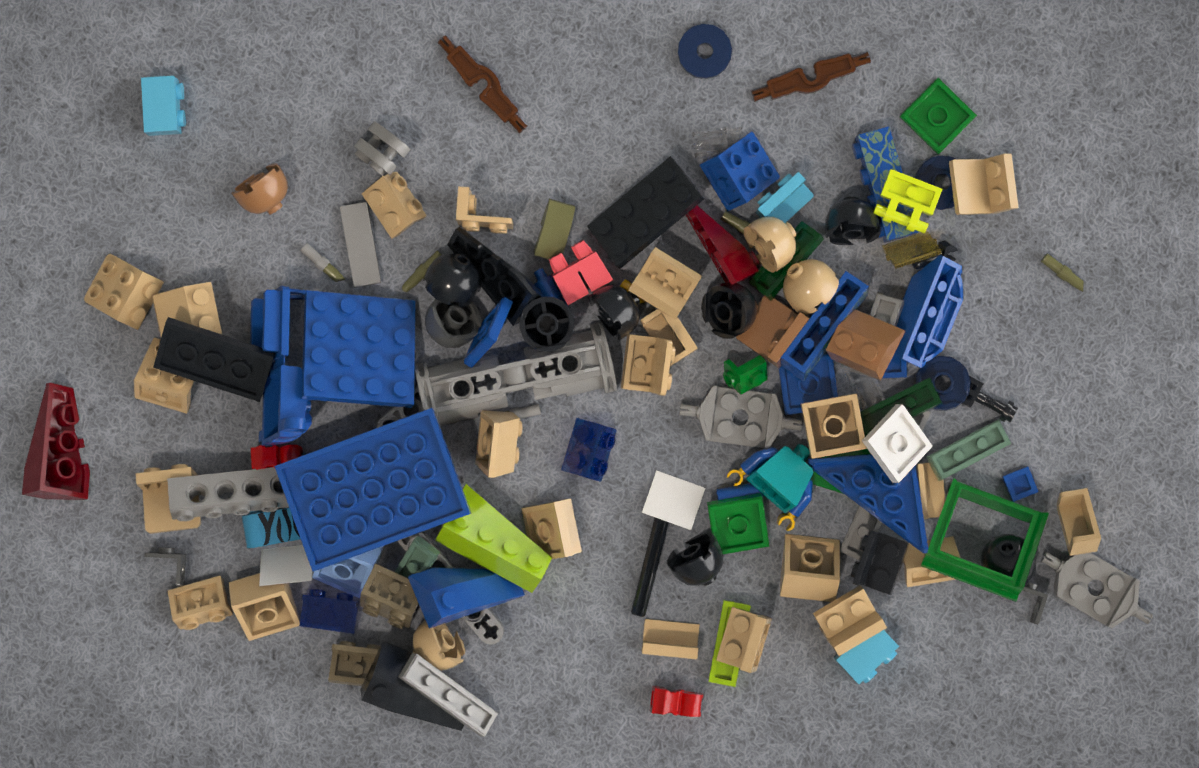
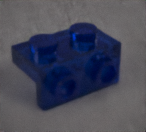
M576 418L561 470L601 482L608 468L607 462L610 451L615 445L616 429Z
M310 589L309 593L302 594L301 600H303L299 626L354 634L360 600L353 599V594L338 592L337 597L326 596L325 590Z

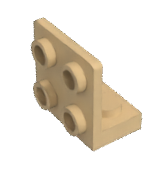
M1001 154L987 159H954L949 161L956 215L997 214L1019 208L1012 154Z
M458 186L456 221L458 225L462 226L463 230L479 232L480 227H488L491 233L507 234V229H513L512 218L475 216L477 198H475V195H472L470 187Z
M153 338L134 379L135 398L187 414L191 404V389L195 381L153 368L161 340Z

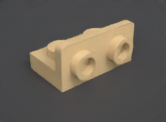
M221 575L167 590L172 620L181 630H192L197 628L199 624L206 622H220L225 617L233 615L232 609L227 602L224 580Z

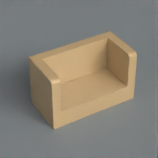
M656 309L640 320V323L650 337L672 340V346H675V358L672 363L670 362V367L698 349L678 317L674 319L661 310Z
M1088 489L1061 492L1057 501V511L1069 556L1097 552L1101 535Z

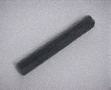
M654 518L631 613L639 617L646 615L669 522Z

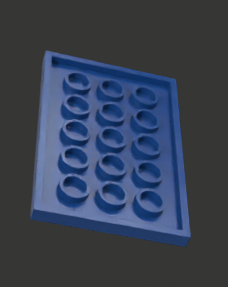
M433 408L274 466L312 572L471 514Z

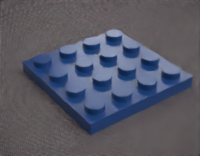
M307 290L304 305L302 399L412 408L414 405L415 301Z

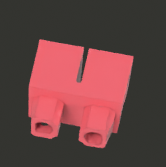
M584 240L571 246L577 258L572 263L568 264L562 253H558L548 259L553 271L551 275L567 305L589 294L578 271H580L591 292L613 280L597 252L592 251Z

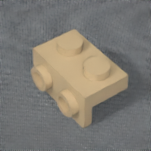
M398 172L382 176L362 193V196L391 239L400 235L415 222L426 217L421 203L413 196L407 187V182Z

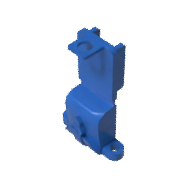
M280 286L275 290H266L263 293V299L254 298L251 301L250 344L262 347L264 351L276 352L263 392L262 430L259 431V444L263 446L292 442L305 433L312 424V416L309 413L311 400L302 399L303 369L297 366L285 365V357L289 356L290 299H305L307 290L290 289L289 286Z

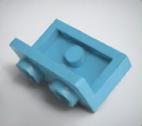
M799 172L794 176L789 173L777 184L780 189L772 195L768 192L757 202L760 207L757 209L756 214L760 218L770 216L786 223L814 195L804 185L806 179Z

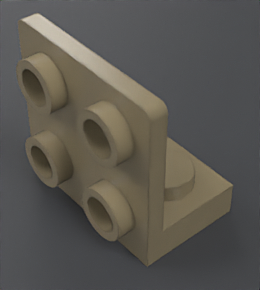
M375 564L361 592L360 606L363 607L362 611L376 618L378 615L388 619L387 622L396 628L402 629L403 626L410 628L413 614L419 603L409 579Z

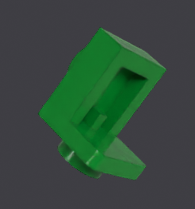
M759 355L737 367L730 359L724 361V381L729 387H733L742 395L767 381V361Z

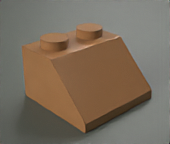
M855 309L838 325L826 351L832 360L881 381L905 330Z

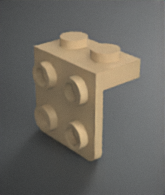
M108 254L89 287L84 301L115 320L138 330L153 304L152 296L158 294L164 282L124 260Z
M628 334L621 389L645 391L665 396L666 391L670 390L672 375L669 374L670 362L672 363L675 358V346H672V340Z
M177 464L171 466V469L168 470L152 467L144 469L143 473H136V484L143 490L145 530L148 533L194 529L201 525V517H194L190 521L172 520L169 510L167 478L198 475L192 467H188L186 464ZM199 495L195 496L192 501L199 502Z

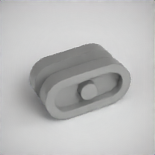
M374 121L368 128V131L373 136L368 142L362 138L354 145L357 149L355 155L366 164L371 161L372 163L369 166L381 176L385 172L391 175L397 168L391 160L396 154L405 158L411 149L399 138ZM382 142L388 146L383 154L377 150Z

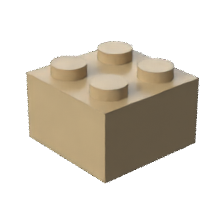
M857 394L800 404L811 459L867 449L862 442L865 435Z

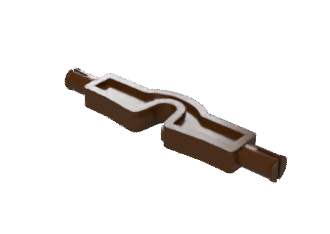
M446 35L443 36L442 39L448 46L441 39L438 41V44L448 54L447 60L458 71L467 86L473 87L480 80H486L488 85L479 95L480 100L494 111L504 123L509 121L519 134L523 131L520 126L526 129L528 126L517 115V107L501 91V85L496 75L487 67L477 64L462 46L456 47Z
M868 52L855 57H851V54L848 53L836 58L818 61L813 65L816 75L814 81L807 80L803 70L797 68L782 76L768 80L767 86L752 90L751 93L754 102L769 96L772 100L796 92L803 94L814 93L826 87L831 80L855 72L856 67L871 63Z

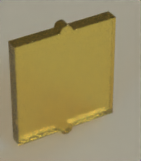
M928 231L925 234L918 233L882 245L883 251L886 254V260L891 261L895 269L942 254L941 249L937 245L936 238H932Z

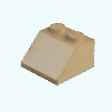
M211 282L184 286L152 296L161 337L168 317L222 334Z
M481 410L475 464L487 477L494 478L514 472V465L519 461L517 438L522 434V422L513 412Z
M785 534L780 578V597L826 602L836 600L840 582V540Z
M260 573L229 582L231 607L249 641L301 626L289 583L259 586Z

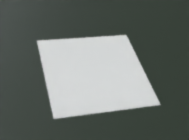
M656 470L642 513L691 530L705 488Z
M303 545L261 550L259 586L312 581V569Z

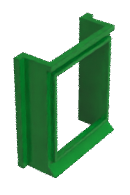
M953 478L929 544L928 552L925 554L921 566L1016 602L1025 586L1049 513L1033 510L963 484ZM958 497L1030 523L1012 577L940 551Z

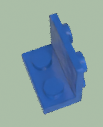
M753 132L748 133L723 152L700 164L701 169L727 211L749 202L780 178Z

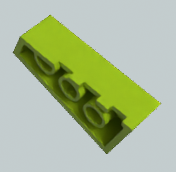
M465 484L463 492L471 514L444 523L435 541L533 593L542 580L552 557Z

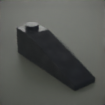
M461 227L455 229L447 244L454 254H462L468 257L476 266L479 272L480 286L495 305L504 297L513 302L506 318L512 326L517 325L523 309L532 300L544 295L530 278Z
M383 640L360 689L361 700L387 711L462 731L464 724L398 677L412 653Z

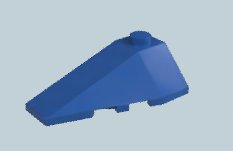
M431 568L408 577L429 628L525 595L521 587L488 569Z

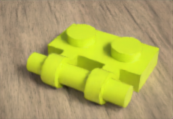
M890 169L880 194L881 197L890 200L887 207L876 204L874 214L883 217L882 220L891 223L893 221L906 226V230L911 232L916 230L925 234L929 223L923 222L919 218L921 213L933 215L943 189ZM898 203L912 208L911 215L908 216L896 211Z

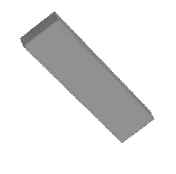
M411 654L398 676L479 736H486L498 715L495 710L418 654Z

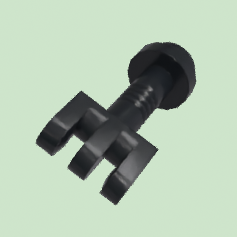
M969 376L973 387L962 404L971 408L974 401L1001 414L999 420L1011 422L1018 409L1013 406L1014 403L1009 400L1008 404L1005 405L992 397L990 398V396L980 392L984 383Z

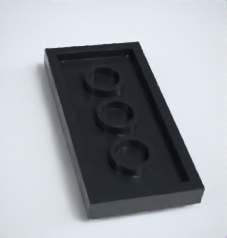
M670 156L587 225V227L615 266L621 269L702 202L704 197L675 159Z
M168 317L153 368L260 402L276 352L264 351L262 347Z

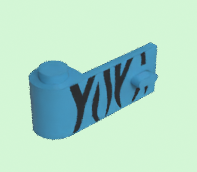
M290 508L279 509L274 512L250 511L247 515L242 516L247 549L301 539Z

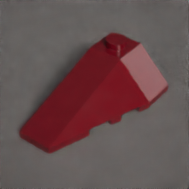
M698 205L686 214L687 219L725 283H729L732 286L759 271L756 266L760 263L752 250L748 252L738 240Z
M46 383L24 467L22 495L55 500L88 499L90 470L88 464L82 465L79 449L84 448L85 445L83 438L78 439L75 433L74 425L80 419L74 389L71 387Z

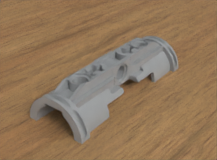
M602 322L590 324V330L572 334L570 340L562 348L552 352L539 351L531 346L525 347L523 349L526 359L499 365L497 354L482 357L472 368L464 364V359L428 367L427 362L416 364L415 372L424 411L430 408L434 409L442 431L443 425L478 418V413H481V410L491 411L508 407L506 393L533 388L535 400L565 393L568 397L604 388L605 393L617 391L614 368ZM566 356H573L577 359L578 367L575 371L567 372L563 369L562 360ZM552 359H558L557 366L561 375L555 376V370L548 371L545 378H542L541 374L535 373V369L539 368L540 362H544L545 366L554 365ZM485 375H490L491 379L496 378L497 383L493 384L492 390L482 386L478 387L480 393L474 394V385L470 378L477 377L476 383L484 381ZM458 381H466L470 386L469 393L464 397H459L454 393L453 388Z

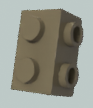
M340 641L339 645L332 644V659L328 681L330 683L362 686L380 645L368 644L366 648L356 647L355 643L349 641Z

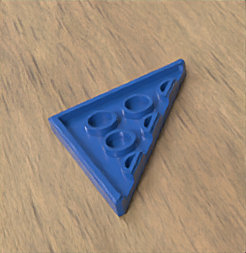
M872 454L808 459V465L814 472L922 553L928 552L916 465L899 483H892Z

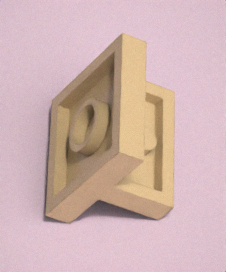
M655 247L628 291L676 319L702 276Z
M571 498L521 508L527 537L551 556L552 559L573 556L576 553L582 552Z
M862 586L856 587L813 613L820 625V630L838 656L887 628Z
M732 607L716 661L738 667L740 670L749 673L757 671L772 618Z

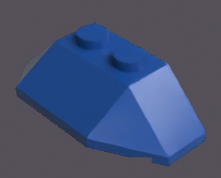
M939 255L911 277L903 297L904 306L896 326L905 330L896 349L898 358L922 368L926 365V362L943 351L963 302L962 266Z

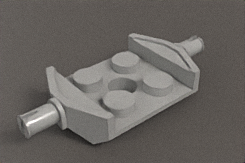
M712 386L701 405H680V409L688 410H680V416H692L699 419L705 441L768 449L780 430L785 428L801 431L802 427L793 425V423L802 424V419L785 418L783 416L777 395L773 393L747 391L740 395L735 389ZM738 409L744 410L748 415L747 422L742 426L736 425L732 420L733 413Z
M1045 552L1043 555L1046 558L1042 557L1041 562L1055 569L1054 571L1056 572L1054 582V595L1109 628H1114L1129 616H1134L1145 622V624L1150 623L1151 620L1146 617L1152 619L1153 614L1138 605L1140 585L1138 579L1129 576L1092 553L1068 556L1065 560H1059L1048 552ZM1097 579L1102 584V591L1098 595H1091L1088 591V584L1090 581Z

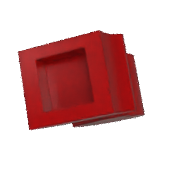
M263 445L250 448L252 469L256 470L274 467L301 457L303 448L299 445H285L280 448L277 445L272 447Z
M652 686L649 711L652 714L665 715L672 713L674 716L701 717V702L704 694L683 689H677L672 692L665 689V687Z

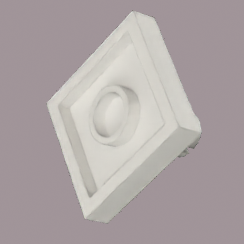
M896 404L862 440L892 483H899L932 447L930 441L903 404Z

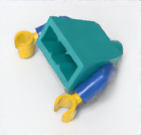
M797 444L793 451L787 446L779 450L771 447L757 451L740 464V469H732L727 474V478L732 473L740 475V480L733 486L740 485L743 481V476L745 474L749 475L746 480L784 512L777 518L778 526L784 519H790V524L787 526L786 531L794 528V518L799 517L812 500L813 482L811 477L814 472L805 462L810 456L809 449L802 444Z

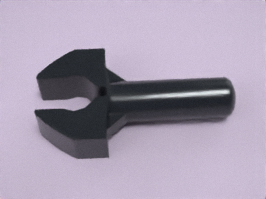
M946 240L938 242L936 252L913 259L912 266L914 269L923 268L939 255L955 261L956 258L948 254L958 251V249Z

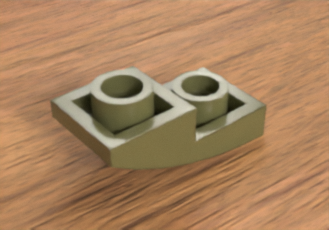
M549 198L541 220L542 227L533 251L535 256L549 259L558 253H564L574 217V205Z

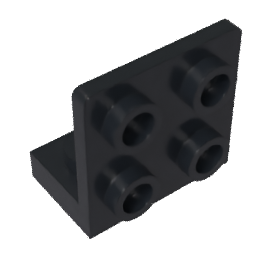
M871 531L869 535L865 534L860 546V550L864 551L860 562H855L851 572V577L854 578L853 584L866 586L892 595L909 543L876 531Z

